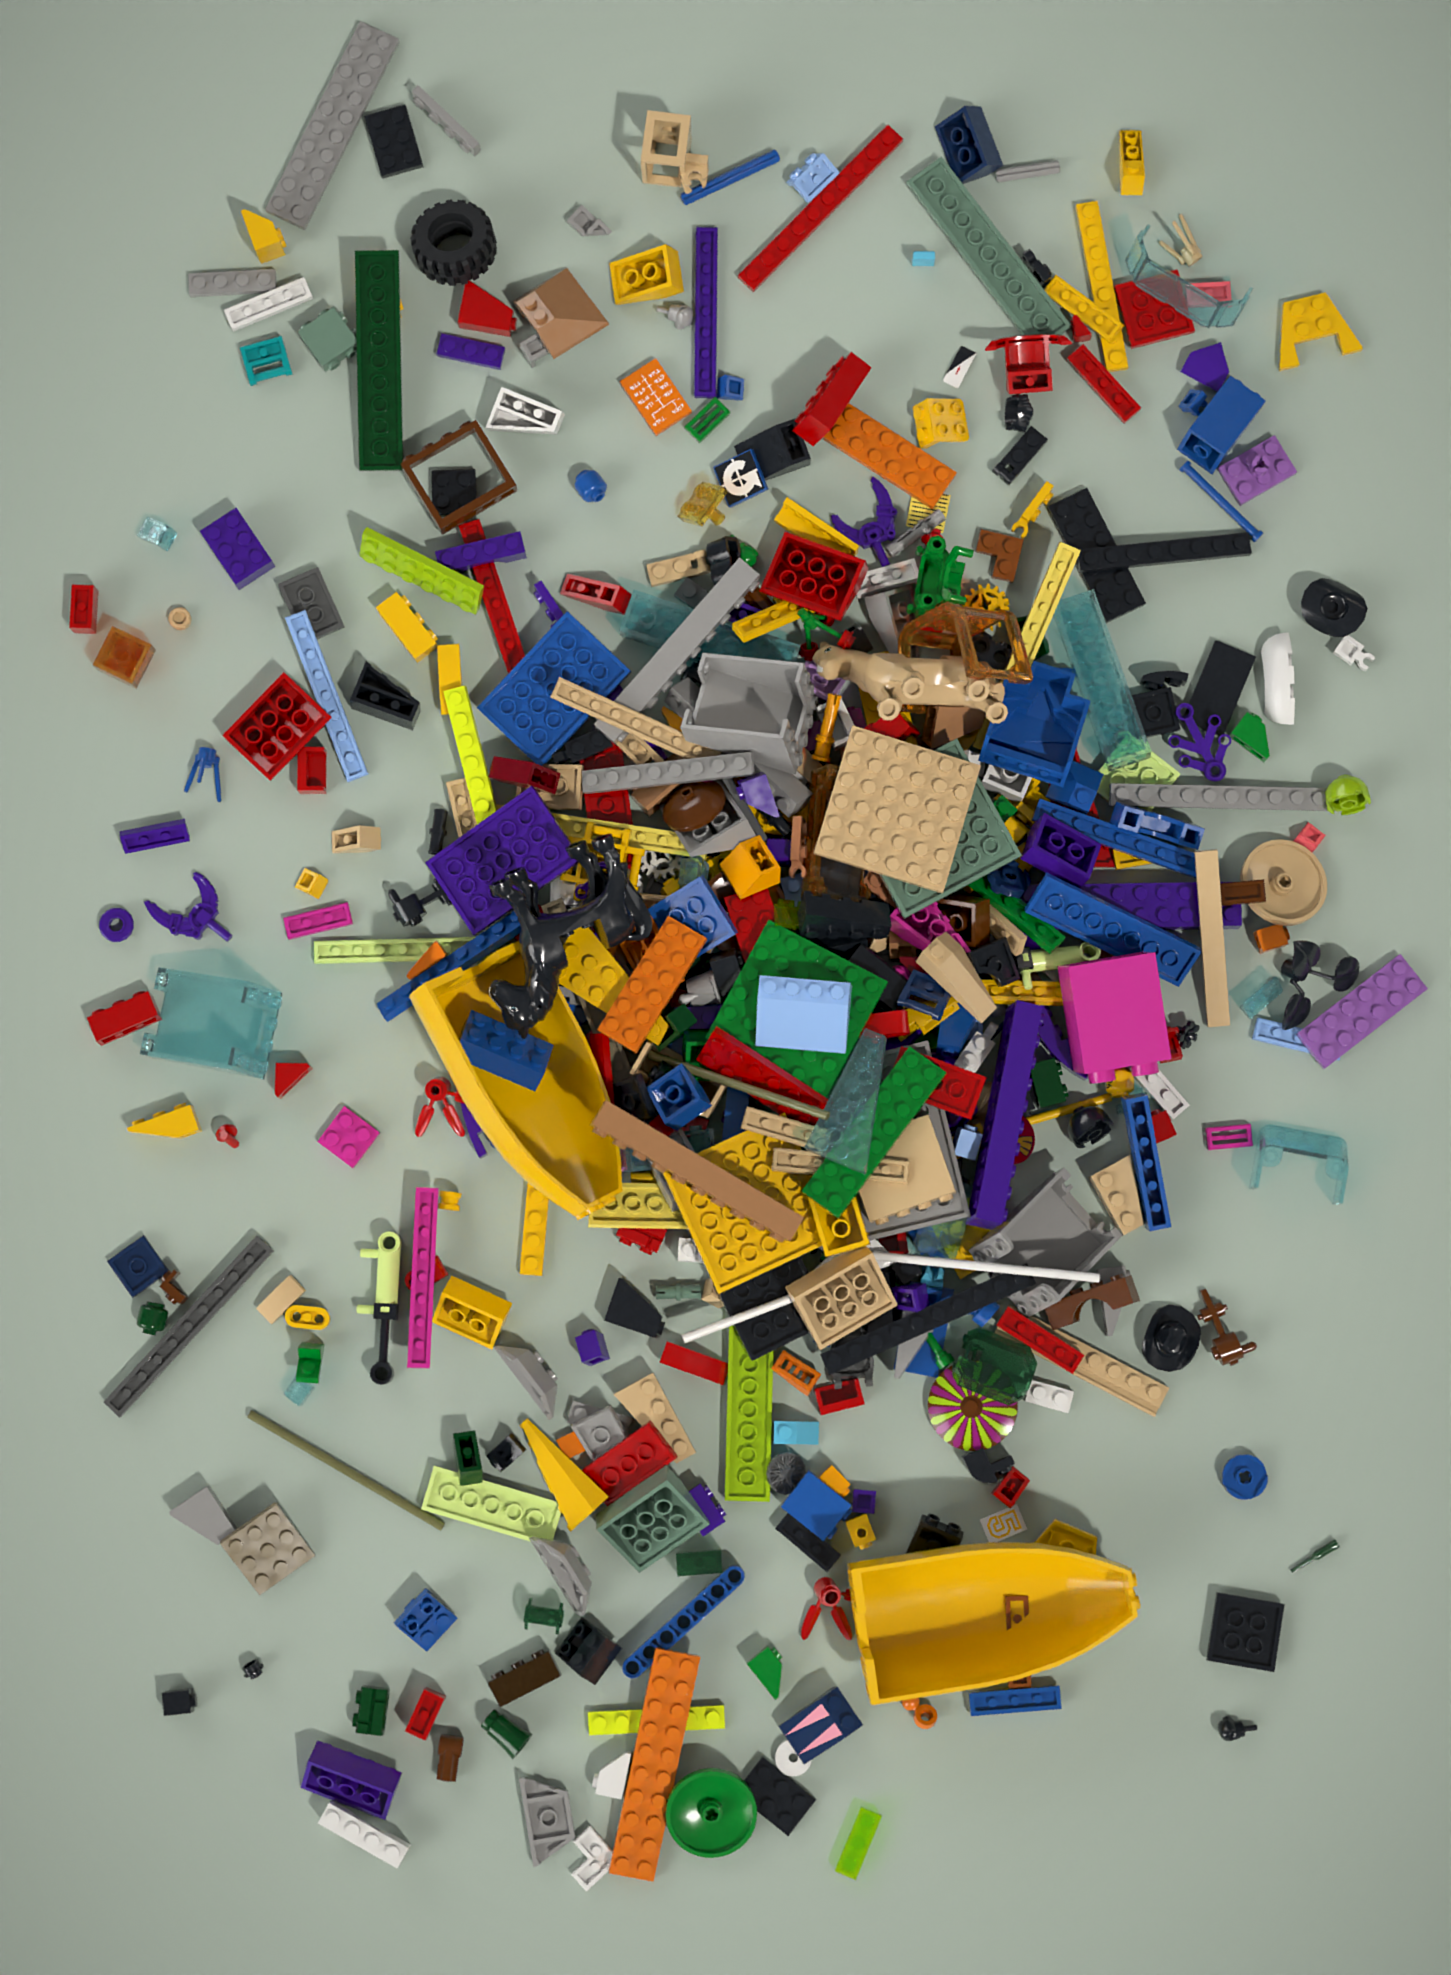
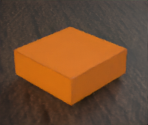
M574 1431L556 1440L561 1451L569 1459L585 1451Z

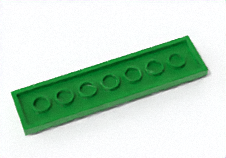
M909 1046L803 1188L802 1193L839 1219L946 1076V1072Z

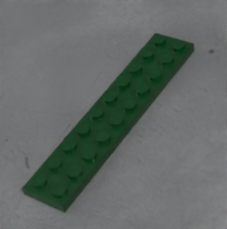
M399 250L355 251L359 471H402L400 464L403 462Z

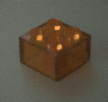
M112 626L93 666L98 671L137 689L156 649L151 644Z

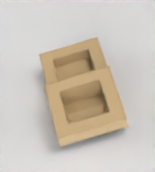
M289 1275L256 1309L270 1324H273L306 1290L292 1275Z

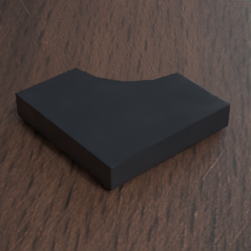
M1001 937L966 953L977 974H988L995 980L998 987H1003L1020 979L1006 937Z

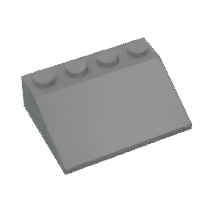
M720 779L713 781L722 786L726 800L718 816L707 825L696 830L687 832L674 830L690 857L733 850L739 843L756 836L748 820ZM665 803L659 806L662 813Z

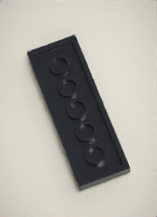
M1088 488L1048 506L1047 509L1065 544L1076 549L1117 546ZM1128 568L1080 573L1106 624L1146 604Z

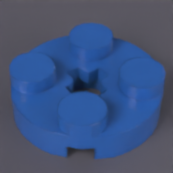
M1236 1455L1229 1459L1223 1467L1222 1484L1226 1491L1237 1499L1247 1500L1257 1497L1267 1486L1268 1476L1265 1466L1258 1458L1252 1455ZM1248 1471V1477L1251 1478L1250 1481L1241 1483L1240 1472Z

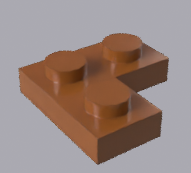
M981 529L976 552L997 557L992 578L1011 583L1014 582L1024 539Z

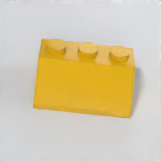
M855 1196L839 1219L808 1197L826 1257L871 1245L857 1196Z
M451 1276L442 1291L432 1322L489 1349H493L513 1303Z

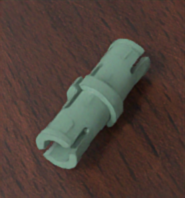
M676 1283L673 1286L656 1285V1292H665L656 1293V1300L676 1299V1301H681V1298L701 1299V1292H691L701 1291V1284L681 1285V1283Z

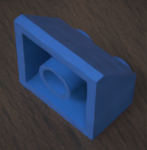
M682 1063L647 1087L649 1096L664 1124L676 1131L712 1106L702 1086Z

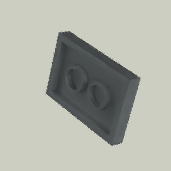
M318 567L278 584L291 615L306 610L317 640L345 628Z

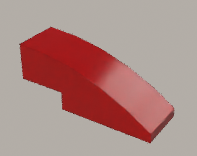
M668 1341L659 1362L724 1385L728 1373V1363Z

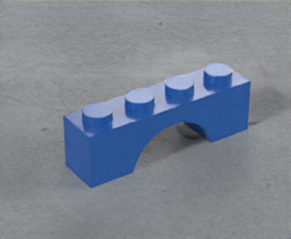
M1117 801L1109 822L1122 829L1149 834L1196 850L1199 849L1205 830L1190 822Z

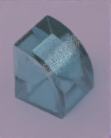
M295 1376L283 1394L297 1406H302L315 1387L309 1383L296 1382Z

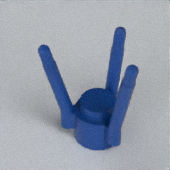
M199 748L184 792L189 791L198 766L200 768L197 782L201 783L204 768H212V765H214L217 801L221 802L220 758L216 757L217 751L215 749Z

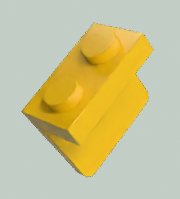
M927 398L913 406V416L920 449H927L938 442H966L969 440L964 404L961 399Z

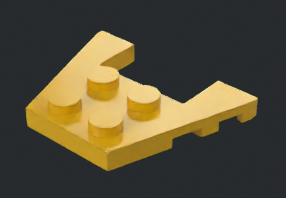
M1326 292L1283 303L1279 372L1299 367L1300 364L1294 346L1296 344L1337 335L1342 356L1362 351V345Z
M1054 1519L1034 1543L1069 1547L1096 1555L1097 1536Z

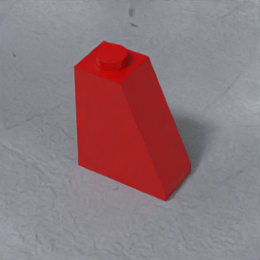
M467 281L468 284H465L458 317L459 328L511 337L512 330L515 331L517 326V318L514 317L513 310L471 281Z

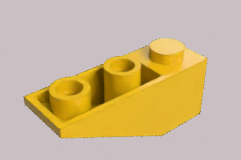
M1120 130L1121 195H1143L1145 170L1141 130Z
M186 1103L174 1106V1111L169 1113L165 1111L157 1112L152 1115L153 1118L145 1121L142 1118L133 1121L132 1126L127 1128L131 1133L183 1139L202 1132L194 1107L192 1105L187 1106Z

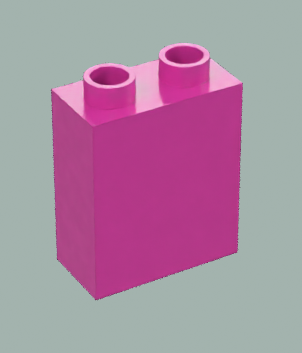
M1138 952L1057 966L1073 1072L1088 1073L1089 1084L1116 1080L1114 1069L1131 1066L1132 1076L1158 1073L1157 1061L1171 1059L1155 952Z

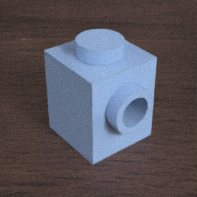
M965 1124L964 1127L957 1125L953 1138V1145L957 1156L971 1160L976 1159L983 1134L977 1131L978 1127Z

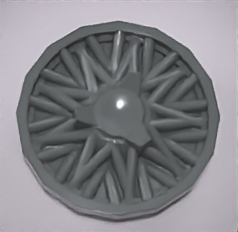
M789 1452L779 1453L773 1457L766 1471L770 1487L777 1493L785 1495L790 1494L806 1474V1468L802 1459L796 1454Z

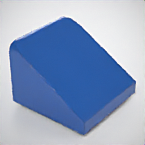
M723 375L718 378L717 399L743 400V378Z

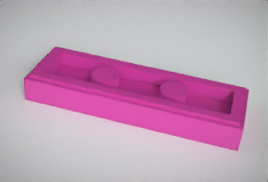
M348 902L283 918L288 940L353 925Z

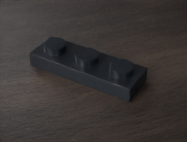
M789 1513L775 1527L778 1532L826 1572L831 1569L841 1556L826 1541L821 1540Z

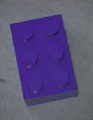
M237 507L200 530V533L238 590H241L276 567Z
M1044 813L1032 825L1020 859L1045 873H1049L1080 888L1090 879L1102 844Z

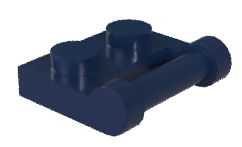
M913 969L898 999L897 1006L903 1009L907 1007L932 1016V1019L940 1021L951 995L930 975ZM912 994L917 997L926 999L928 1001L937 1003V1005L934 1008L923 1003L914 1001L912 999H909V997Z

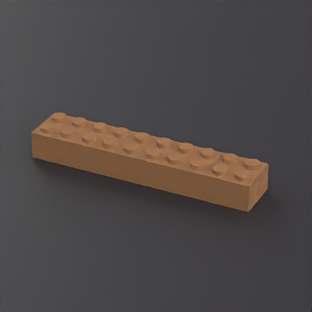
M607 1100L603 1102L590 1126L594 1127L592 1132L602 1138L606 1136L614 1139L612 1144L623 1150L626 1147L633 1150L631 1155L641 1161L648 1159L653 1162L651 1167L661 1173H665V1171L672 1174L671 1178L680 1184L687 1182L692 1185L690 1190L698 1195H709L712 1197L710 1201L721 1208H724L726 1205L731 1208L729 1213L739 1219L748 1218L751 1220L749 1225L760 1231L768 1230L770 1232L768 1236L778 1242L783 1243L784 1240L791 1241L804 1218Z

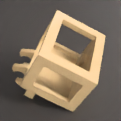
M647 110L641 154L642 183L680 187L684 189L686 194L692 193L689 187L692 185V180H699L702 188L706 187L709 172L708 155L690 153L692 140L691 115ZM656 143L678 145L677 156L655 154ZM653 165L679 167L678 177L652 174Z

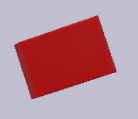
M276 1063L275 1095L279 1099L284 1097L313 1068L307 1063Z
M1014 1466L991 1492L993 1496L1010 1509L1030 1482Z

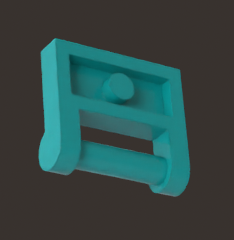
M282 336L240 347L250 386L281 375H293ZM278 361L283 363L281 367L254 374L253 368Z

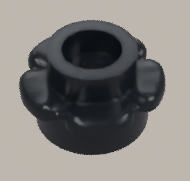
M258 1659L248 1662L242 1668L245 1673L244 1677H250L251 1680L257 1678L263 1673L264 1665Z

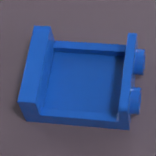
M810 1470L807 1471L781 1504V1508L823 1541L826 1537L831 1539L838 1530L836 1527L837 1523L840 1520L845 1521L852 1512L849 1509L852 1504L816 1477Z

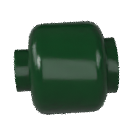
M147 1301L146 1305H141L139 1308L136 1324L138 1327L143 1328L142 1333L156 1335V1331L165 1330L168 1310L164 1308V1304Z

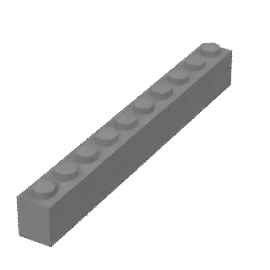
M739 557L614 702L641 714L647 707L651 709L659 700L656 697L660 692L663 691L665 693L673 684L671 680L676 674L680 676L685 671L688 660L690 658L695 659L702 651L701 645L705 641L709 643L717 633L715 629L720 624L724 626L731 618L729 613L734 608L739 609L746 600L744 596L749 591L752 593L759 586L760 574ZM597 720L594 723L595 728L614 744L618 741L620 743L623 742L629 735V733L601 720Z

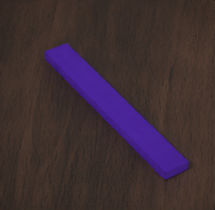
M696 227L694 398L716 397L718 227Z

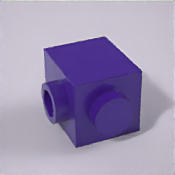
M588 1329L583 1331L582 1335L575 1337L583 1364L593 1366L610 1359L603 1333L594 1329Z

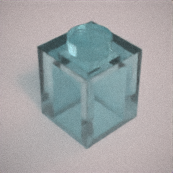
M701 856L681 858L678 884L684 887L702 875L708 881L709 864Z

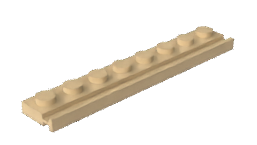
M1010 1304L1008 1305L1010 1308L1020 1313L1016 1307ZM1033 1316L1027 1318L1085 1355L1073 1375L1153 1417L1156 1416L1169 1387L1058 1329L1052 1331L1050 1325ZM999 1327L995 1330L994 1334L1061 1368Z

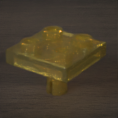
M702 482L695 487L689 501L682 505L677 517L683 522L703 527L708 518L716 526L720 525L724 521L725 515L716 507L728 491L722 486Z

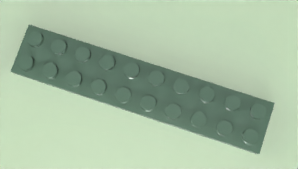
M942 156L907 181V186L1022 335H1062L1071 329L1072 325Z

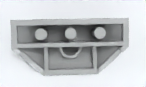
M496 1346L494 1349L548 1420L554 1417L558 1387L555 1381L558 1378L551 1369L546 1371L541 1364L544 1360L537 1351L533 1353L529 1349Z
M534 1536L529 1538L575 1614L581 1617L585 1615L592 1581L589 1578L591 1573L584 1563L581 1565L577 1559L579 1553L573 1545L569 1546L560 1541Z

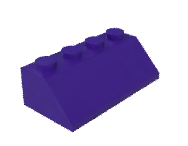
M317 1740L308 1760L301 1788L386 1820L402 1772Z

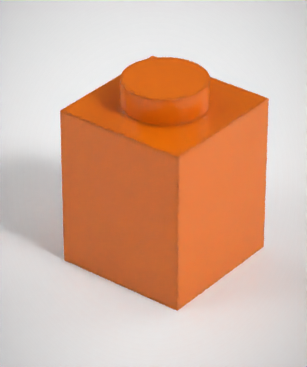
M1272 925L1256 930L1253 933L1260 954L1288 945L1287 940H1290L1287 928H1283L1281 925Z

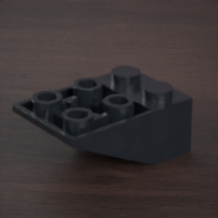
M795 419L777 424L734 446L737 455L749 449L754 450L765 481L807 467L811 463V457L804 439L792 431L797 425Z

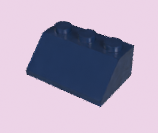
M964 106L935 126L948 164L962 184L988 176L1003 166L981 106Z

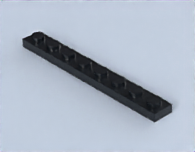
M1249 532L1078 549L1081 551L1077 558L1079 573L1250 556L1252 551Z

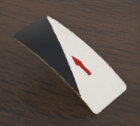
M961 346L943 381L959 388L976 356V352Z

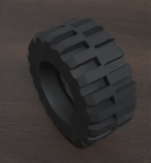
M451 199L446 200V203L442 204L438 202L431 209L428 207L424 211V215H420L417 218L416 224L413 225L411 230V245L419 269L431 281L436 279L438 284L445 285V283H448L449 286H456V283L464 285L468 284L467 281L473 279L475 281L481 273L485 274L489 269L488 265L491 266L493 264L494 256L497 254V242L489 216L486 215L482 208H477V205L471 202L466 204L465 200L453 202ZM463 234L471 237L470 241L460 249L454 251L437 249L439 243L451 235Z

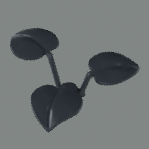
M1294 941L1293 959L1284 961L1281 966V973L1290 978L1289 983L1295 986L1299 994H1294L1287 1003L1282 1029L1288 1030L1300 1025L1305 1021L1310 1012L1311 1001L1309 998L1304 997L1305 992L1297 982L1304 981L1308 973L1334 980V990L1339 992L1346 991L1355 983L1360 968L1358 960L1352 956L1344 957L1337 964L1335 975L1324 974L1311 970V967L1316 965L1320 959V947L1310 941Z

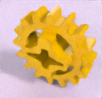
M979 584V590L975 591L971 588L972 595L965 594L964 596L967 602L965 605H962V608L965 609L962 611L963 617H967V624L973 622V629H977L980 626L983 632L986 627L993 631V625L996 624L998 627H1001L1000 620H1007L1005 613H1010V609L1007 606L1009 605V600L1005 598L1004 591L999 593L998 586L991 589L990 584H987L986 588H982L981 584ZM983 602H985L986 606L988 607V614L986 613V610H984L983 608Z

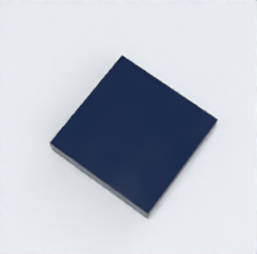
M145 1235L107 1261L132 1298L157 1282L169 1271Z

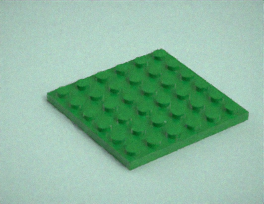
M768 920L705 1039H709L717 1026L827 1098L884 992L888 981ZM760 975L851 983L852 994L846 1054L755 1046Z

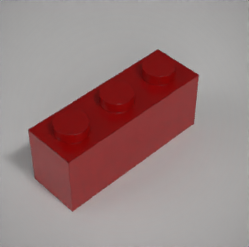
M149 991L137 992L133 995V998L126 1001H116L112 1004V1007L105 1010H95L91 1016L87 1017L95 1040L101 1046L163 1020L154 997Z

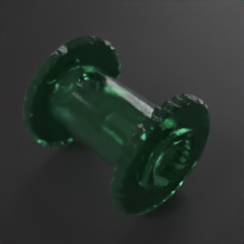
M529 1598L524 1613V1629L528 1630L529 1623L556 1627L555 1634L558 1635L563 1624L564 1604L560 1603L559 1609L532 1605L533 1598Z

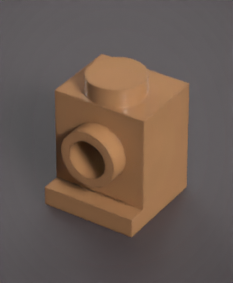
M890 930V959L917 957V950L920 949L901 939Z

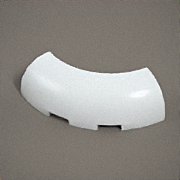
M1280 633L1270 637L1263 644L1261 650L1265 682L1264 713L1273 722L1292 725L1294 724L1295 714L1293 686L1290 685L1295 684L1294 666H1292L1291 659L1292 647L1289 633Z

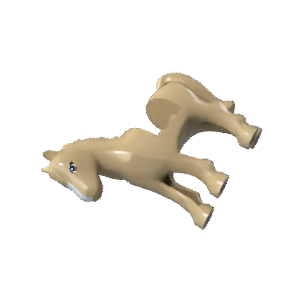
M821 642L820 649L813 655V661L817 666L819 676L826 680L842 678L857 684L862 691L868 692L875 701L879 702L877 710L879 716L884 720L896 718L901 711L902 704L969 707L984 711L986 718L992 723H1001L1008 715L1007 707L1002 703L1005 688L1002 682L996 683L995 672L985 661L975 662V659L971 657L942 655L940 659L906 658L901 653L869 654L853 649H842L827 642Z

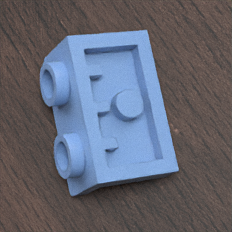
M812 153L805 159L806 164L801 169H795L789 175L790 179L786 182L789 186H793L806 202H810L840 173L824 153Z

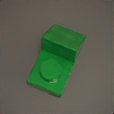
M302 1342L299 1345L296 1382L319 1384L324 1344Z

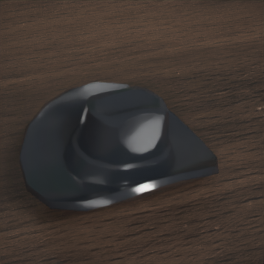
M1320 578L1311 582L1304 591L1301 600L1302 615L1306 622L1319 632L1332 637H1345L1355 632L1364 622L1367 612L1365 600L1358 592L1331 579Z
M1168 1304L1158 1308L1151 1318L1142 1344V1354L1148 1364L1157 1370L1167 1372L1182 1370L1191 1362L1198 1349L1201 1338L1200 1324L1191 1312L1181 1306Z

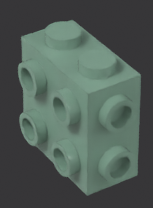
M334 307L330 310H323L319 313L317 319L304 323L300 327L301 330L298 331L301 340L325 372L336 369L342 360L357 354L356 330L348 328L346 325L348 322L342 311L337 312Z

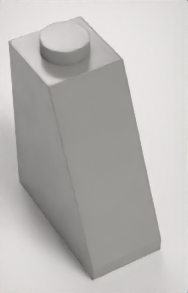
M210 1486L205 1487L169 1512L172 1517L217 1545L220 1544L223 1538L238 1529Z

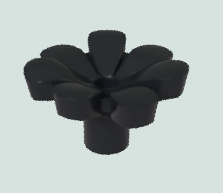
M1188 1021L1183 1027L1176 1026L1179 1029L1177 1040L1180 1041L1179 1046L1182 1049L1189 1048L1192 1044L1191 1040H1197L1198 1035L1195 1033L1199 1031L1200 1026L1196 1025L1194 1021Z

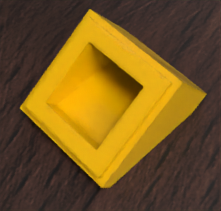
M304 868L295 888L319 899L328 883V879Z

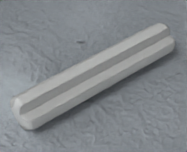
M1056 160L996 170V179L998 182L1057 174L1060 172V164Z

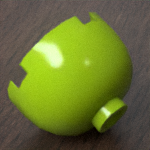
M1347 774L1340 775L1332 781L1325 792L1327 811L1331 814H1335L1334 811H1342L1341 815L1355 814L1366 809L1365 804L1368 803L1370 805L1371 803L1367 785L1360 778Z

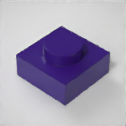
M853 1489L852 1512L875 1514L876 1491Z

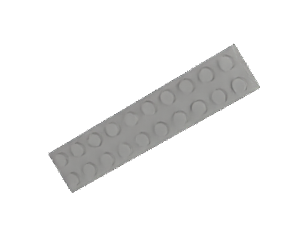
M361 21L359 22L265 209L267 213L306 230L400 42L398 38Z

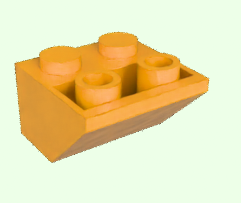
M760 835L739 843L720 863L721 870L740 900L780 883L781 867Z

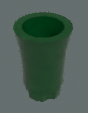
M495 1709L481 1725V1728L487 1731V1734L512 1759L520 1753L533 1735Z

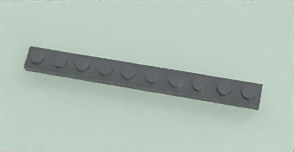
M256 1236L103 1403L121 1418L274 1250L260 1237Z

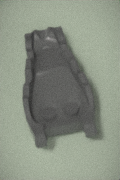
M861 1326L832 1343L831 1349L865 1335L864 1327ZM873 1356L832 1374L834 1388L842 1389L841 1379L865 1378L866 1387L873 1386Z

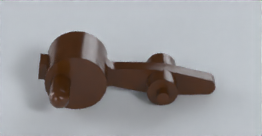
M1206 1288L1202 1289L1200 1294L1206 1307L1199 1310L1200 1314L1197 1315L1198 1320H1203L1204 1323L1212 1320L1219 1336L1212 1339V1355L1215 1360L1220 1361L1222 1366L1229 1364L1230 1367L1239 1363V1359L1244 1358V1354L1254 1351L1257 1348V1344L1249 1342L1241 1346L1233 1331L1226 1334L1219 1317L1226 1315L1227 1305H1222L1221 1302L1213 1304Z

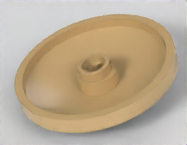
M1277 839L1262 843L1247 856L1242 865L1240 881L1264 879L1266 902L1248 905L1258 916L1270 923L1281 926H1293L1304 923L1320 910L1327 895L1325 871L1317 857L1310 850L1296 842Z

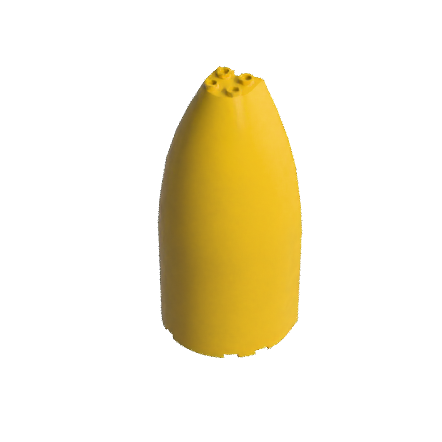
M519 941L495 951L474 967L465 971L459 967L425 982L414 990L409 997L462 1100L500 1155L525 1181L549 1200L576 1217L578 1221L617 1200L615 1195L622 1192L620 1148L612 1144L614 1139L609 1136L602 1138L592 1132L594 1127L590 1126L601 1105L606 1100L610 1103L611 1101L585 1035L559 986L552 1009L543 1021L538 1022L528 1031V1034L554 1045L544 1076L536 1091L471 1065L458 1040L471 1010L505 1024L502 1011L491 999L488 991L491 983L498 979H504L514 985H524L525 968L520 955Z
M1031 1542L977 1543L856 1561L847 1564L854 1625L859 1652L862 1655L860 1656V1661L871 1705L993 1686L1057 1667L1088 1652L1113 1636L1137 1618V1609H1140L1139 1596L1133 1590V1587L1137 1586L1135 1572L1132 1573L1131 1568L1095 1554L1063 1546ZM1005 1596H1028L1029 1614L1025 1618L1024 1601H1010L1011 1628L1007 1630ZM1017 1614L1022 1617L1018 1624L1013 1621L1014 1615Z

